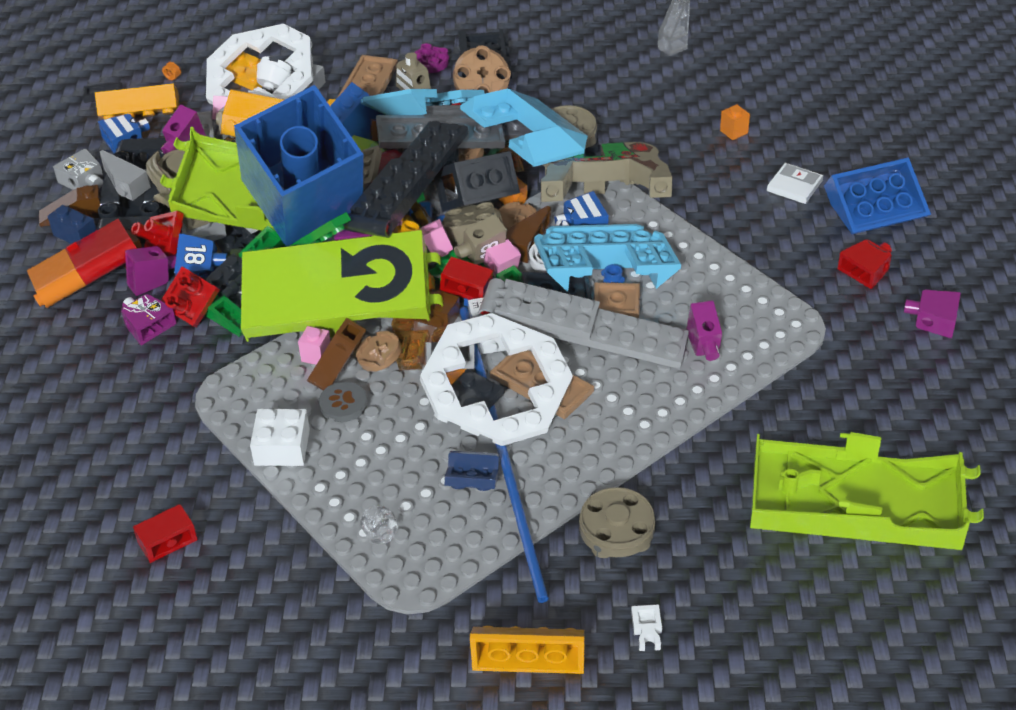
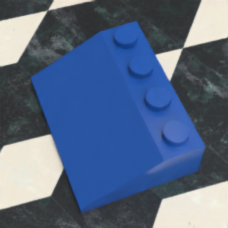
M353 82L349 84L330 107L351 137L355 135L370 139V119H376V115L383 114L361 104V99L370 95Z
M909 158L831 175L824 185L831 206L851 234L931 215Z

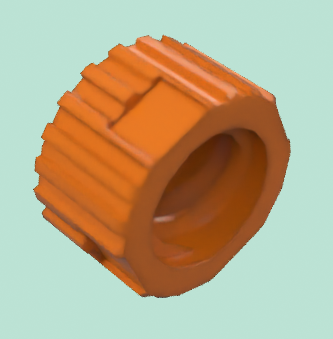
M168 62L162 68V72L168 80L173 81L181 75L179 66L174 62Z

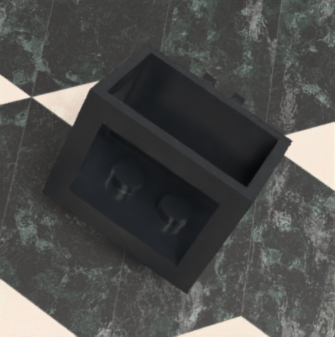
M511 151L446 165L434 177L442 212L491 202L520 193ZM453 173L458 199L447 202L442 177Z

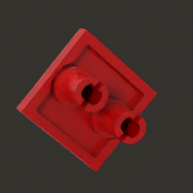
M174 211L150 217L145 225L139 222L134 223L131 228V234L146 240L144 248L157 246L160 247L166 256L175 255L178 247L179 233L183 226L184 214Z
M182 266L161 301L167 307L172 308L176 316L197 328L220 289Z

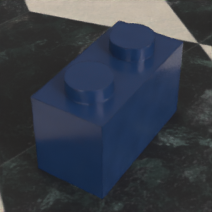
M61 205L48 215L53 236L70 244L78 242L96 231L93 218L65 205Z

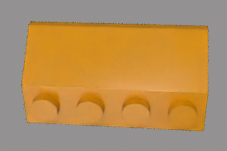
M174 84L95 92L97 114L101 119L130 114L133 118H135V115L143 114V117H150L158 112L167 115L173 114L179 107V93Z
M231 89L222 115L221 134L235 137L234 125L285 99Z
M492 626L473 627L470 633L472 671L584 674L585 630L574 628L548 629L546 627L520 628L516 626L510 628Z

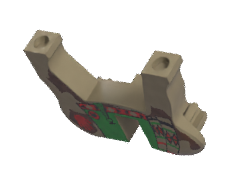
M642 142L601 144V156L584 157L583 154L543 164L545 166V177L541 179V202L563 201L572 182H584V194L592 191L595 194H605V181L620 180L625 185L641 184L649 188L650 198L671 197L672 175L668 165L659 159L658 149L651 144Z

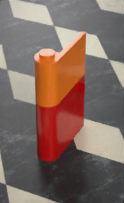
M114 220L27 270L37 293L33 296L40 307L45 305L46 308H49L126 263L125 250L137 248L120 220Z

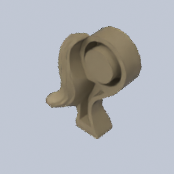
M173 150L162 158L157 151L147 161L146 173L159 191V194L154 195V200L169 207L168 200L172 188L162 186L160 180L163 174L170 179L176 178L185 151ZM185 217L182 220L188 230H193L210 223L209 221Z

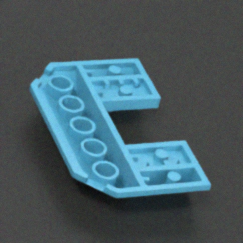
M408 89L363 97L361 104L384 115L427 114L426 106L463 104L474 96L485 94L484 90H455L437 93V89Z
M503 89L474 96L460 105V109L484 128L518 120L532 130V133L510 139L509 148L534 167L584 154L588 136L534 97L511 89Z
M638 224L551 226L546 229V234H538L534 237L535 245L547 273L567 292L570 276L580 278L592 275L593 269H605L608 265L633 268L636 274L649 275L656 289L681 269V263L664 234L658 231H654L653 234L644 230V226Z

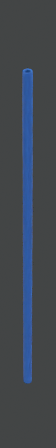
M462 307L459 310L462 321L471 319L468 308ZM475 343L474 367L476 374L487 378L477 343ZM494 404L489 409L493 421L499 419ZM495 443L537 600L539 603H544L548 600V595L506 445L501 446Z

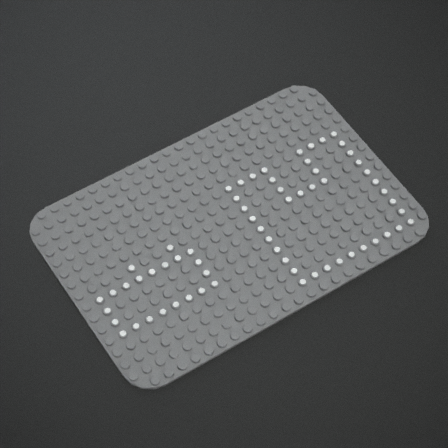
M620 180L605 181V194H596L609 215L608 225L638 224L644 226V230L653 234L654 231L663 233L681 263V269L657 289L649 275L636 274L633 268H622V276L625 278L624 283L640 284L639 318L686 330L690 304L713 300L722 330L719 349L720 356L713 361L706 360L705 355L696 356L689 337H687L681 367L677 369L554 338L571 373L593 385L594 392L566 419L555 414L547 433L506 445L533 545L581 513L583 504L592 494L603 489L621 486L813 355L823 344L826 328L817 310H814L809 304L660 202L650 198L648 194L635 185H625ZM572 182L563 201L541 202L540 192L527 199L522 205L530 204L536 211L545 206H550L551 224L549 227L555 226L554 217L564 214V202L584 195V182ZM530 260L528 263L519 261L518 270L521 273L537 272L531 267ZM593 269L592 275H588L592 300H594L595 283H603L604 276L601 275L603 269ZM435 284V289H432V291L448 293L440 290L439 284ZM458 296L461 309L464 307V298ZM461 315L458 316L454 323L462 321ZM405 318L354 320L356 324L366 329L362 341L368 336H371V338L376 336V333L380 331H390L397 336L399 341H409L407 346H401V351H406L405 356L398 357L392 365L379 371L362 369L357 361L355 351L334 382V384L339 382L355 383L366 392L367 407L362 411L363 414L348 422H335V419L330 417L327 419L320 411L319 397L323 390L307 381L316 365L301 362L298 341L304 331L285 333L219 369L214 374L207 376L196 393L195 409L202 422L361 589L385 609L403 614L430 612L449 603L524 552L500 459L499 477L495 489L480 491L477 488L470 487L454 489L451 486H444V477L448 468V454L450 451L498 454L496 445L492 442L493 439L481 434L477 436L460 429L461 426L450 421L445 423L438 420L420 382V375L426 366L425 342H439L445 331L444 329ZM507 351L481 354L487 379L503 386L505 391L503 396L495 403L499 419L535 409L531 400L490 378V371L508 356ZM403 361L402 368H400L398 362ZM474 367V369H468V370H470V371L476 373L475 367ZM257 409L307 410L310 431L304 466L254 465L250 443ZM393 519H396L397 527L393 526Z

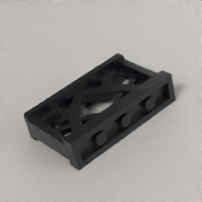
M499 29V32L466 34V31H458L460 56L472 48L482 45L486 46L504 58L511 72L510 79H512L507 35H503V29ZM462 72V78H466V75ZM496 74L499 79H505L502 74Z

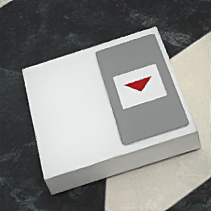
M784 163L768 184L767 191L806 204L823 181V175Z

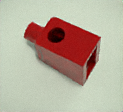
M863 240L840 252L838 270L872 289L889 270L892 249L885 242L877 245L870 240Z

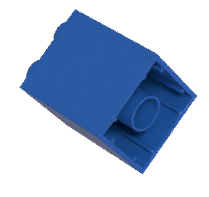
M315 85L234 125L241 180L286 247L343 213H351L350 208L363 194L364 154Z

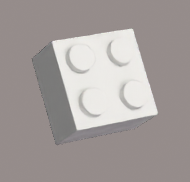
M257 409L250 443L254 465L304 466L310 431L306 409Z

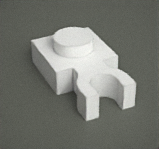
M659 605L632 606L631 615L634 635H640L639 651H645V642L647 641L655 644V650H660L661 641L658 634L662 633Z

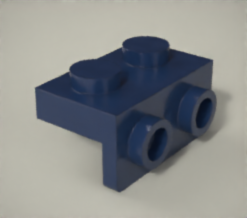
M464 451L449 452L444 486H451L454 489L470 487L477 488L480 491L496 488L499 477V454Z

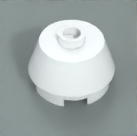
M265 56L257 64V83L264 89L274 92L294 71H290L292 67L281 60H278V62L269 61L270 58Z

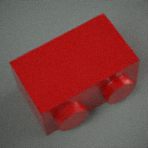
M451 256L441 273L440 290L469 300L483 298L489 281L493 279L494 270Z
M181 504L133 526L137 542L150 563L198 540L194 525Z

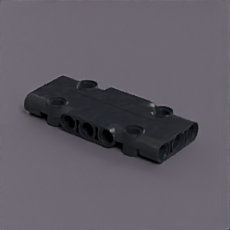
M165 138L124 139L118 142L116 152L113 155L146 171V163L153 154L158 151L161 158L165 155L161 147L167 141ZM106 173L100 196V206L98 208L100 219L96 231L119 219L125 230L131 232L134 223L139 222L145 225L150 217L161 215L162 211H166L167 205L154 200V195L159 194V191L149 176L151 188L132 201L117 193ZM136 236L140 239V243H145V239Z

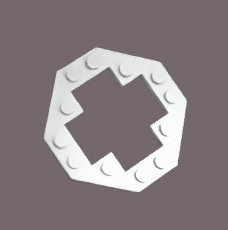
M285 24L232 35L207 58L206 99L213 105V96L228 97L230 91L225 89V87L235 77L232 72L225 68L247 47L261 53L273 41L294 51L284 61L292 67L291 69L294 72L272 94L280 99H287L303 91L313 81L312 41L310 37Z
M490 313L448 324L420 375V382L438 420L445 423L450 421L461 426L460 429L477 436L481 434L493 439V443L504 446L548 432L573 375L554 338ZM500 337L508 355L531 350L547 383L529 388L528 395L535 409L493 421L484 401L461 407L446 373L465 368L466 362L459 348Z

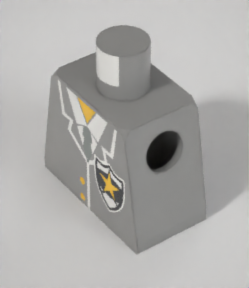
M83 149L53 166L57 182L72 190L86 185H98V188H101L103 185L104 177L101 165L87 149Z

